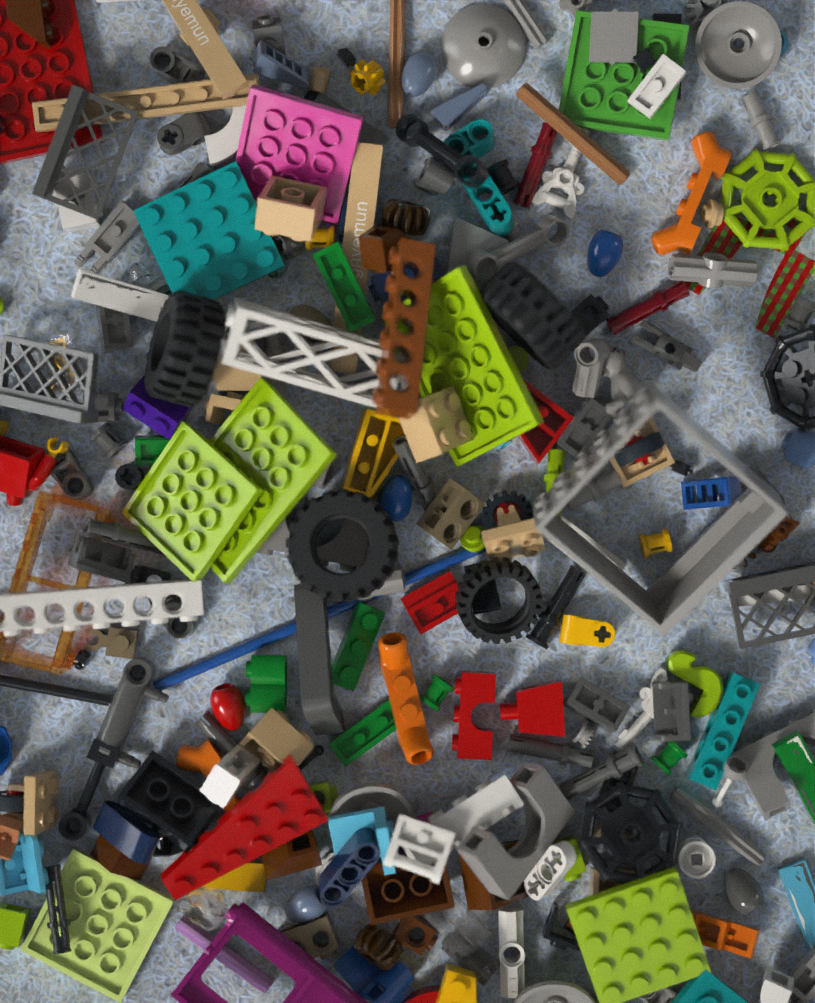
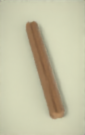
M390 0L388 127L396 129L399 120L403 117L404 91L401 78L404 68L405 0Z
M524 83L518 89L516 96L613 181L621 185L628 179L630 172L530 84Z

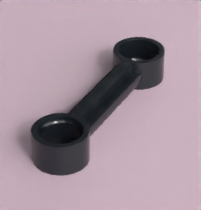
M408 114L399 120L396 126V134L401 141L410 147L420 146L453 169L456 179L468 188L474 189L484 184L488 176V169L485 163L473 155L463 156L430 133L428 125L416 115ZM418 123L417 133L412 138L407 139L406 135L409 127ZM472 164H477L478 170L475 176L470 180H465V172Z

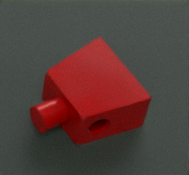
M561 680L515 690L516 702L499 704L500 720L517 719L519 732L565 737Z

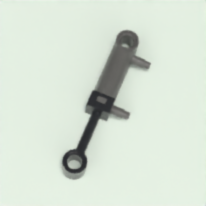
M135 658L124 667L123 675L98 735L93 740L86 758L95 761V764L77 807L67 812L59 821V832L67 840H79L91 828V817L87 810L105 767L113 769L118 762L136 769L141 765V760L123 752L127 736L144 696L166 703L169 695L161 690L149 686L154 677L155 668L153 663L147 658ZM137 664L142 665L146 670V676L142 680L135 678L132 672L133 667ZM70 818L80 820L82 825L80 831H74L70 828Z

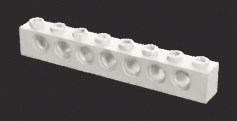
M191 579L0 594V609L5 614V619L0 623V632L4 631V636L21 635L22 630L33 629L35 634L51 632V627L62 626L63 631L81 630V625L92 624L93 629L109 628L112 622H122V626L139 625V620L151 619V624L168 623V618L180 617L181 622L196 621L199 615H204L201 580L193 582ZM171 594L180 596L181 603L176 609L167 608L165 606L167 596ZM146 596L152 600V606L147 611H139L135 606L136 601L140 597ZM111 599H119L123 603L122 610L117 614H112L106 609V605ZM88 601L94 606L92 614L89 616L80 615L77 612V606L80 602ZM54 603L62 605L65 610L63 616L57 619L50 617L47 612L48 607ZM22 606L32 607L35 612L34 618L29 621L20 619L18 616L19 608Z

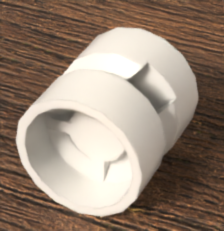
M688 835L682 837L679 840L676 858L679 868L685 875L691 878L699 879L710 874L716 860L711 847L704 839L698 836Z

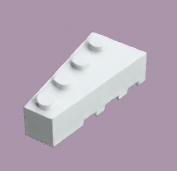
M506 775L493 783L488 779L474 788L477 793L467 798L466 794L453 801L451 803L453 808L448 812L444 813L441 809L427 818L430 825L456 833L450 852L460 845L473 827L485 830L524 805ZM402 847L410 859L428 865L438 860L437 858Z

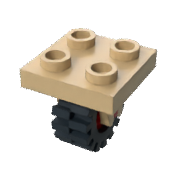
M507 490L502 491L503 496L501 497L495 493L493 501L488 498L486 501L487 507L483 506L482 509L483 515L481 516L485 531H481L489 560L498 557L502 561L503 557H506L512 561L513 558L522 556L534 557L540 552L546 551L542 533L535 528L534 512L529 500H526L523 494L518 496L516 491H511V495H508Z

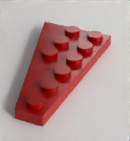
M291 754L283 760L284 764L277 771H271L264 777L265 782L255 791H249L218 820V825L210 833L205 832L199 838V843L194 848L182 853L160 874L163 884L174 900L328 821L327 813Z

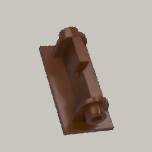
M787 514L760 541L759 545L762 551L766 553L773 552L778 542L785 540L799 526L800 522L793 520L792 516Z

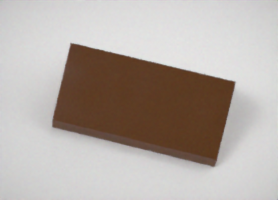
M437 861L431 864L430 866L435 867ZM382 863L375 864L361 880L370 925L455 907L446 864L439 884L431 882L429 877L395 866V874L384 875Z

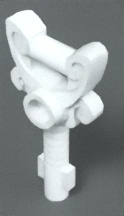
M580 128L583 132L589 135L590 131L588 129ZM573 145L564 168H555L553 172L545 171L541 178L544 185L540 187L532 200V204L535 206L547 203L562 209L564 215L570 220L573 219L576 212V196H581L585 189L583 184L578 183V175L573 173L581 155V152ZM561 188L568 195V199L550 193L549 190Z
M659 667L655 672L649 688L642 687L639 690V696L643 699L641 707L644 712L628 730L624 728L617 736L619 740L614 745L621 751L625 750L628 744L632 742L635 744L638 741L636 736L646 727L651 719H654L652 682H669L666 670L663 667ZM689 693L690 703L694 698V695Z

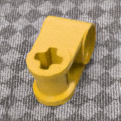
M562 615L560 643L606 647L615 639V630L606 621L588 619V617ZM601 626H605V630L610 632L609 637H604L603 642H600L598 636L594 635V631L600 630Z

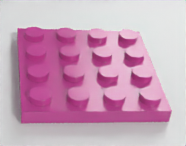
M252 84L249 90L235 161L238 162L254 199L258 201L259 195L271 176L327 187L322 220L338 224L364 117Z

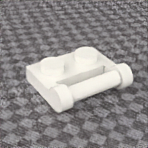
M400 814L383 865L391 868L394 865L429 877L431 882L439 884L456 833ZM399 845L437 858L436 866L433 867L397 854Z

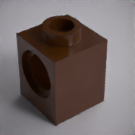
M420 915L400 919L392 931V935L396 936V939L401 944L420 956L425 949L430 951L438 938L435 935L436 925ZM414 927H420L424 930L425 934L420 939H413L410 937L409 931Z

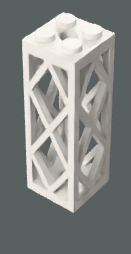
M236 297L233 305L228 303L224 314L226 328L220 343L222 347L219 353L222 364L376 408L372 399L374 389L379 385L380 376H377L375 380L359 384L349 382L376 375L377 362L370 354L382 357L383 348L379 347V340ZM268 324L274 325L247 333L245 332L246 330ZM284 331L299 348L267 356L253 339ZM299 333L325 340V342L309 345ZM241 344H242L250 353L240 351ZM339 345L345 346V348L317 354L316 352ZM394 351L395 358L400 362H405L404 355L400 351ZM357 352L371 369L338 377L326 364L325 360ZM301 355L307 356L306 358L287 363L278 362ZM314 364L322 374L299 367ZM391 379V385L396 389L398 380Z

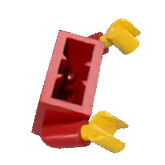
M0 420V491L6 493L8 505L19 506L23 504V498L33 491L40 489L57 462L55 457L57 454L67 452L69 443L63 441L57 450L56 443L59 437H52L47 441L49 452L45 454L44 448L3 436L9 430V423Z

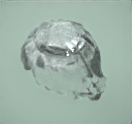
M200 887L179 898L176 909L178 912L186 914L190 918L191 923L199 925L208 931L217 929L225 922L226 918L224 915L228 911V904L225 894L221 890Z

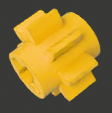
M362 59L355 64V69L349 72L352 76V87L361 95L369 92L373 96L386 83L383 68L374 60L366 63Z

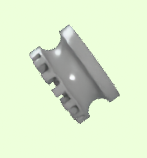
M584 720L574 734L572 741L574 743L580 742L581 747L585 749L592 740L590 736L593 737L596 733L597 726H589L588 721Z

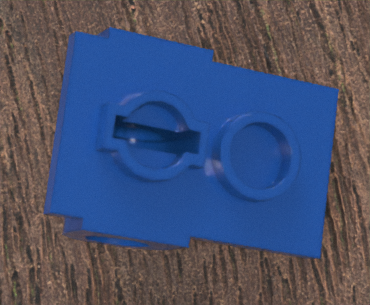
M354 945L332 965L349 986L368 1003H402L414 991L409 985L414 980V976L405 964L398 961L388 971L376 968L374 965L369 964L367 960L361 958V955L356 952Z

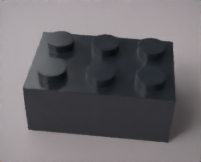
M153 750L118 795L119 805L184 851H190L222 807L211 802L200 791L203 786L201 783Z

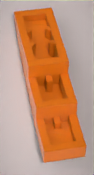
M690 909L702 945L720 951L726 950L750 959L754 958L760 929Z

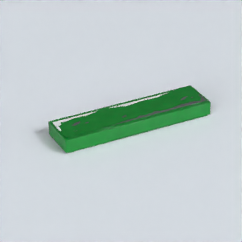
M794 730L771 745L815 825V761L800 733Z

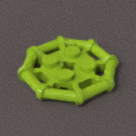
M753 149L746 158L721 177L723 181L721 204L724 208L723 220L743 243V247L779 249L782 252L788 251L790 245L811 228H815V179L796 158L797 154L793 152L791 154L763 152ZM764 163L780 164L783 167L781 171L770 172L765 170ZM754 166L757 172L756 175L747 182L739 178ZM790 169L804 185L798 187L788 176ZM735 187L741 189L740 205L732 207L733 188ZM766 193L769 196L774 194L777 197L774 200L776 206H766L763 203L765 200L763 194ZM800 194H807L806 212L799 210L798 199ZM742 212L753 225L751 229L747 231L735 215ZM793 217L799 220L800 223L786 234L783 226ZM759 228L763 230L773 229L776 232V238L756 236Z

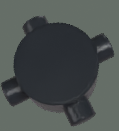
M346 47L338 50L337 56L347 68L356 64L355 56Z
M645 48L637 56H633L632 61L637 63L640 73L645 74L658 60L653 58L649 48Z
M675 460V463L669 466L672 468L671 471L685 477L693 473L690 465Z
M80 650L73 663L75 668L84 670L91 654L87 650Z

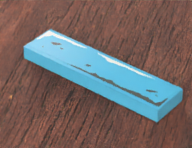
M803 858L777 869L809 952L815 946V884L806 860Z

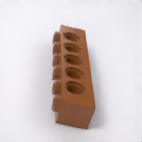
M401 238L390 249L389 264H392V272L388 275L385 290L389 292L388 302H385L382 312V319L386 320L385 330L381 331L379 338V347L383 348L382 359L379 358L376 365V376L380 377L379 385L375 387L372 399L373 404L376 405L375 414L408 420L417 414L436 244ZM404 267L413 271L414 278L408 277L404 273ZM400 295L407 296L411 301V306L405 305L401 301ZM397 323H403L408 329V334L400 332ZM394 351H400L405 357V362L398 361L394 356ZM391 379H396L401 383V391L392 387Z

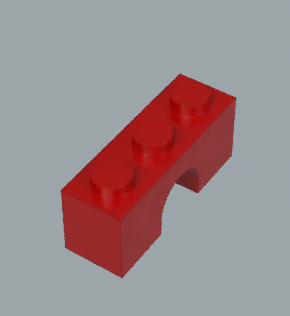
M461 670V677H455V694H460V704L454 705L453 722L458 723V734H452V751H457L458 759L492 760L493 730L477 727L471 720V713L474 707L480 703H495V672Z

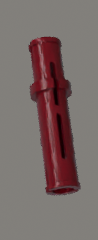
M546 122L542 123L535 146H531L530 152L532 154L516 197L513 200L514 204H520V207L526 209L531 207V202L547 160L551 159L553 155L551 149L558 134Z
M678 281L661 291L657 289L647 299L607 318L606 322L615 336L626 328L659 311L664 312L668 310L670 305L690 296V293L685 283Z

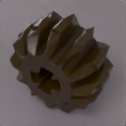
M391 199L386 202L385 208H383L382 225L399 229L407 235L421 236L426 233L429 226L431 210L417 202Z
M370 923L359 931L353 942L355 950L361 955V958L367 960L369 964L374 965L376 968L385 971L392 969L398 963L404 951L401 942L396 939V936L383 929L380 925H370Z

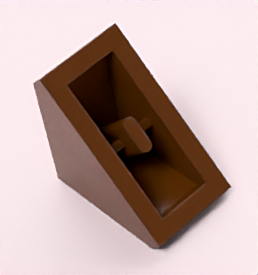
M101 835L90 853L110 873L136 880H141L149 865L131 860Z

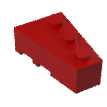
M523 379L544 422L518 435V438L536 465H538L574 417Z

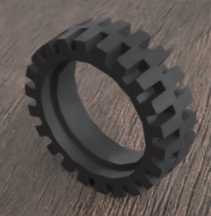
M494 557L491 563H488L486 559L480 561L482 566L479 568L476 564L470 568L472 573L465 572L462 576L464 582L459 581L457 586L459 592L455 594L457 612L467 631L471 632L475 638H481L483 642L489 643L492 640L494 644H500L501 639L505 643L512 642V636L519 639L522 637L521 631L523 630L528 633L531 630L530 623L535 625L538 621L536 614H541L542 608L540 604H543L540 587L525 565L522 566L520 562L516 560L512 562L510 558L503 557L502 561L498 557ZM503 577L512 578L521 583L525 589V601L523 607L514 617L505 622L492 624L483 622L475 616L472 611V600L474 594L483 584L492 579Z

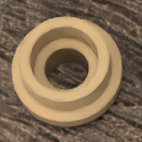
M710 199L706 205L702 206L700 218L706 228L721 225L724 215L723 205L717 203L716 200Z

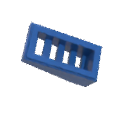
M737 476L681 482L683 510L730 506L742 494L741 480ZM716 484H718L719 501H717ZM705 485L707 487L708 502H706ZM693 486L697 488L698 503H695Z

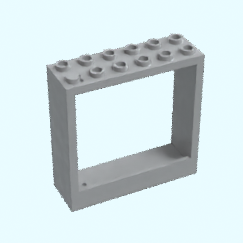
M652 383L647 389L644 387L635 395L634 403L627 410L622 409L613 419L614 424L607 431L602 430L593 440L594 445L587 452L582 451L573 461V467L567 473L562 472L553 482L554 486L547 494L543 492L537 497L533 503L535 528L663 636H666L788 512L778 492ZM659 408L743 481L748 488L645 590L556 514Z

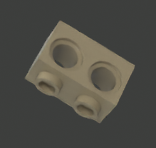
M449 478L416 524L452 550L485 503Z
M328 911L315 920L296 923L279 930L291 941L298 942L303 950L312 958L320 956L321 960L327 959L337 953L336 950L340 947V940ZM318 931H323L328 934L329 940L321 944L315 941L313 935Z

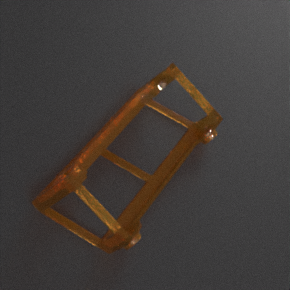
M39 490L8 593L26 592L29 581L58 589L89 587L93 574L79 570L75 586L31 575L47 521L51 520L58 502L93 511L96 513L95 520L105 523L116 522L117 518L113 517L114 510L54 492ZM92 538L95 540L103 541L102 539ZM85 601L80 602L77 606V612L80 615ZM4 612L2 613L0 623L5 619ZM62 627L52 663L14 652L16 636H4V631H1L0 661L59 675L65 674L67 669H72L76 654L72 653V642L76 631H63Z

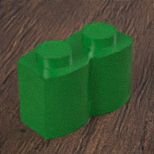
M251 655V661H246V678H251V689H246L245 705L250 706L251 713H267L271 708L275 711L287 712V655Z

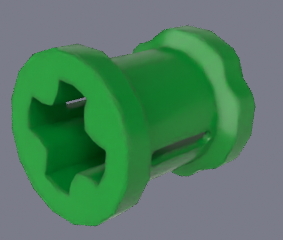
M434 674L432 676V683L424 694L419 695V698L439 712L441 709L440 704L449 692H453L455 688Z
M667 741L668 744L656 756L652 755L650 757L668 776L671 774V769L682 758L686 759L688 756L674 741Z

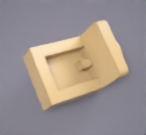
M227 392L226 397L210 394V399L205 405V422L222 425L225 409L234 411L243 400L244 395Z

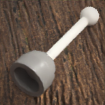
M731 755L727 758L723 769L727 779L718 796L712 799L714 807L719 808L723 805V797L731 782L739 781L746 775L749 765L743 757Z

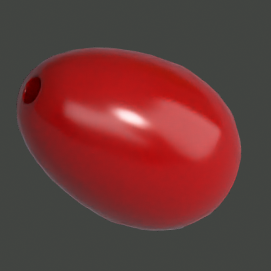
M232 683L216 686L210 695V705L216 719L228 730L239 729L245 718V701L242 692Z

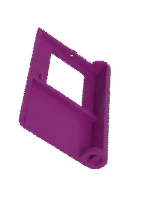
M244 902L239 906L234 903L224 915L228 919L224 927L171 993V996L179 1003H228L202 981V975L233 935H239L295 981V987L283 1003H368Z

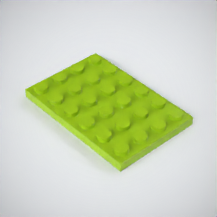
M466 265L458 267L431 284L419 390L423 398L454 386L456 394L460 398L461 406L471 426L474 440L449 451L456 467L544 422ZM409 298L403 301L405 305L411 306ZM397 323L399 331L408 334L407 327L403 323Z
M261 377L210 439V442L264 490L211 566V569L218 577L228 584H231L337 456L334 450L267 379Z

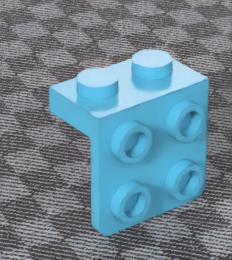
M384 806L329 817L328 824L335 856L358 829L370 828L377 834L380 849L379 858L382 859L383 865L391 842L390 839L394 833L393 821H387ZM383 865L384 875L396 873L394 865H392V868Z
M21 832L11 860L7 861L0 858V896L25 890H31L39 894L46 892L45 885L49 883L46 868H42L41 856H44V847L41 839H38L36 835H24V832Z

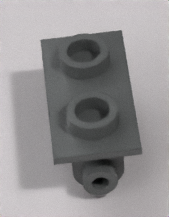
M458 926L450 936L447 935L441 942L443 945L441 949L461 967L472 970L475 973L476 980L482 986H485L500 966V963Z

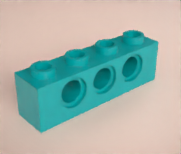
M728 671L723 683L724 691L720 703L710 714L685 774L690 780L717 790L724 773V764L732 754L759 689V683Z

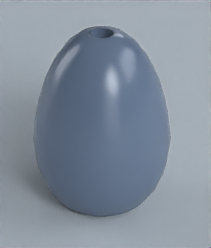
M418 51L413 53L405 62L401 82L406 95L417 97L427 91L433 84L437 76L438 64L432 54Z
M304 886L291 896L285 907V915L290 921L305 923L323 915L328 906L324 905L320 899L319 886Z

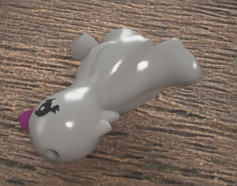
M608 345L610 354L608 359L604 361L602 375L611 380L612 402L606 405V412L615 417L625 405L630 407L634 403L635 395L642 388L648 386L651 379L648 377L640 381L626 367L624 358L626 351Z

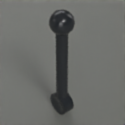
M316 745L313 748V752L298 765L299 769L302 770L316 756H321L324 753V747Z

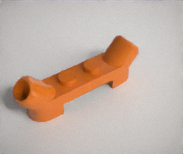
M703 132L691 140L690 144L700 169L698 173L692 172L686 188L690 189L687 200L682 198L675 214L680 216L677 223L653 232L651 236L653 247L656 253L661 256L674 251L690 255L700 233L701 227L691 224L710 176L720 180L724 175L733 152L719 146L714 132Z
M388 633L379 638L378 661L387 688L397 729L395 731L398 743L408 763L413 765L423 764L433 757L434 749L425 723L408 653L407 639L402 633Z
M208 738L198 747L185 744L180 746L177 753L176 766L181 770L203 773L208 778L215 765L224 756L212 740ZM238 794L223 808L226 813L241 800Z

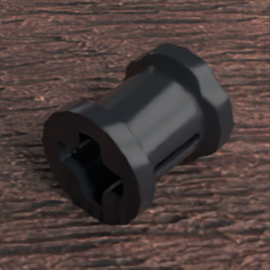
M507 159L487 168L488 174L502 196L520 186L519 181L514 180L508 168L509 162Z
M132 464L120 466L115 473L117 484L124 489L135 490L144 479L143 470ZM128 470L136 473V478L132 479L131 485L129 481H124V476L128 475Z

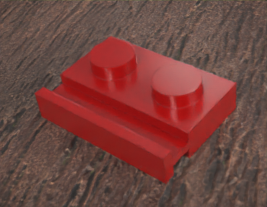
M450 571L400 598L420 635L458 614L455 604V594L459 592L458 584Z

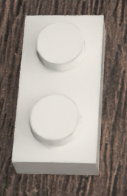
M663 54L627 100L628 103L651 120L686 75V70Z

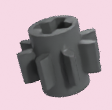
M283 235L273 236L281 256L284 255L286 261L304 253L302 248L305 246L306 241L298 242L291 239V237Z

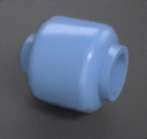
M797 428L793 434L787 432L781 448L786 449L784 453L785 460L804 469L815 465V433L812 431L801 432L800 428Z

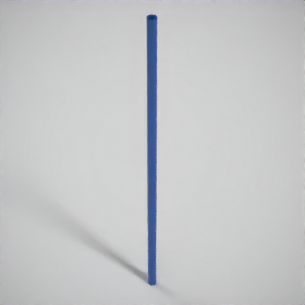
M464 548L404 574L406 586L484 553L486 548L476 553ZM384 595L374 596L371 600L361 603L365 604ZM357 599L350 602L341 601L327 607L328 619L355 608L357 601H360ZM296 621L154 681V688L162 691L297 633Z

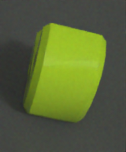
M682 649L674 650L666 658L667 670L700 688L689 709L690 716L700 718L709 715L720 703L724 691L722 678L714 669L705 665H691L696 659L694 654Z

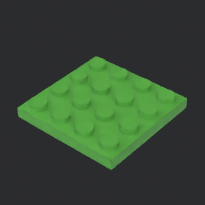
M577 10L559 111L579 128L670 141L680 82L650 120L627 101L650 70H647L645 74L640 73L637 63H616L614 66L610 65V63H589L591 12ZM639 19L637 55L644 51L645 48H649L655 60H659L664 54L683 68L690 25Z

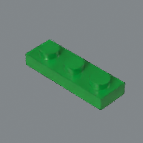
M339 241L313 253L312 255L349 331L352 332L375 321V315Z
M357 601L332 663L334 685L351 691L355 690L386 612Z
M389 699L329 742L328 745L344 767L397 730Z

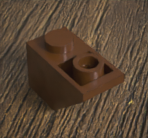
M5 0L8 19L12 24L45 49H50V39L55 37L53 24L47 20L46 11L50 10V1Z
M375 225L358 236L363 268L375 270L377 273L390 272L392 270V264H389L391 247L395 246L401 238L412 239L399 229Z
M313 829L261 856L267 880L322 865Z

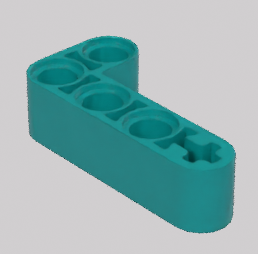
M478 119L449 135L444 143L453 149H464L460 153L463 156L473 155L479 159L494 148L495 136L492 125L484 119ZM481 133H485L488 135L483 140L475 139V137ZM472 164L469 166L465 174L470 170L477 171L478 165ZM488 174L483 185L474 189L468 188L460 182L489 230L497 236L508 235L514 227L512 212L490 175ZM465 176V180H470L471 178H473ZM483 193L492 194V197L488 200L479 199ZM496 209L502 220L505 219L504 221L500 222L498 219H495L494 211Z

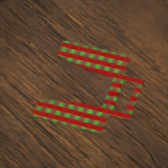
M735 215L745 229L749 231L753 226L749 220L746 222ZM791 219L785 225L793 229L799 223ZM722 220L720 226L713 227L697 256L713 252L732 259L742 242ZM759 228L756 236L776 238V235ZM804 235L790 245L788 251L782 252L779 249H774L783 254L784 257L768 287L755 327L773 339L795 304L793 302L794 298L800 296L814 270L815 261L796 251ZM683 281L687 288L697 295H700L707 288L698 282Z

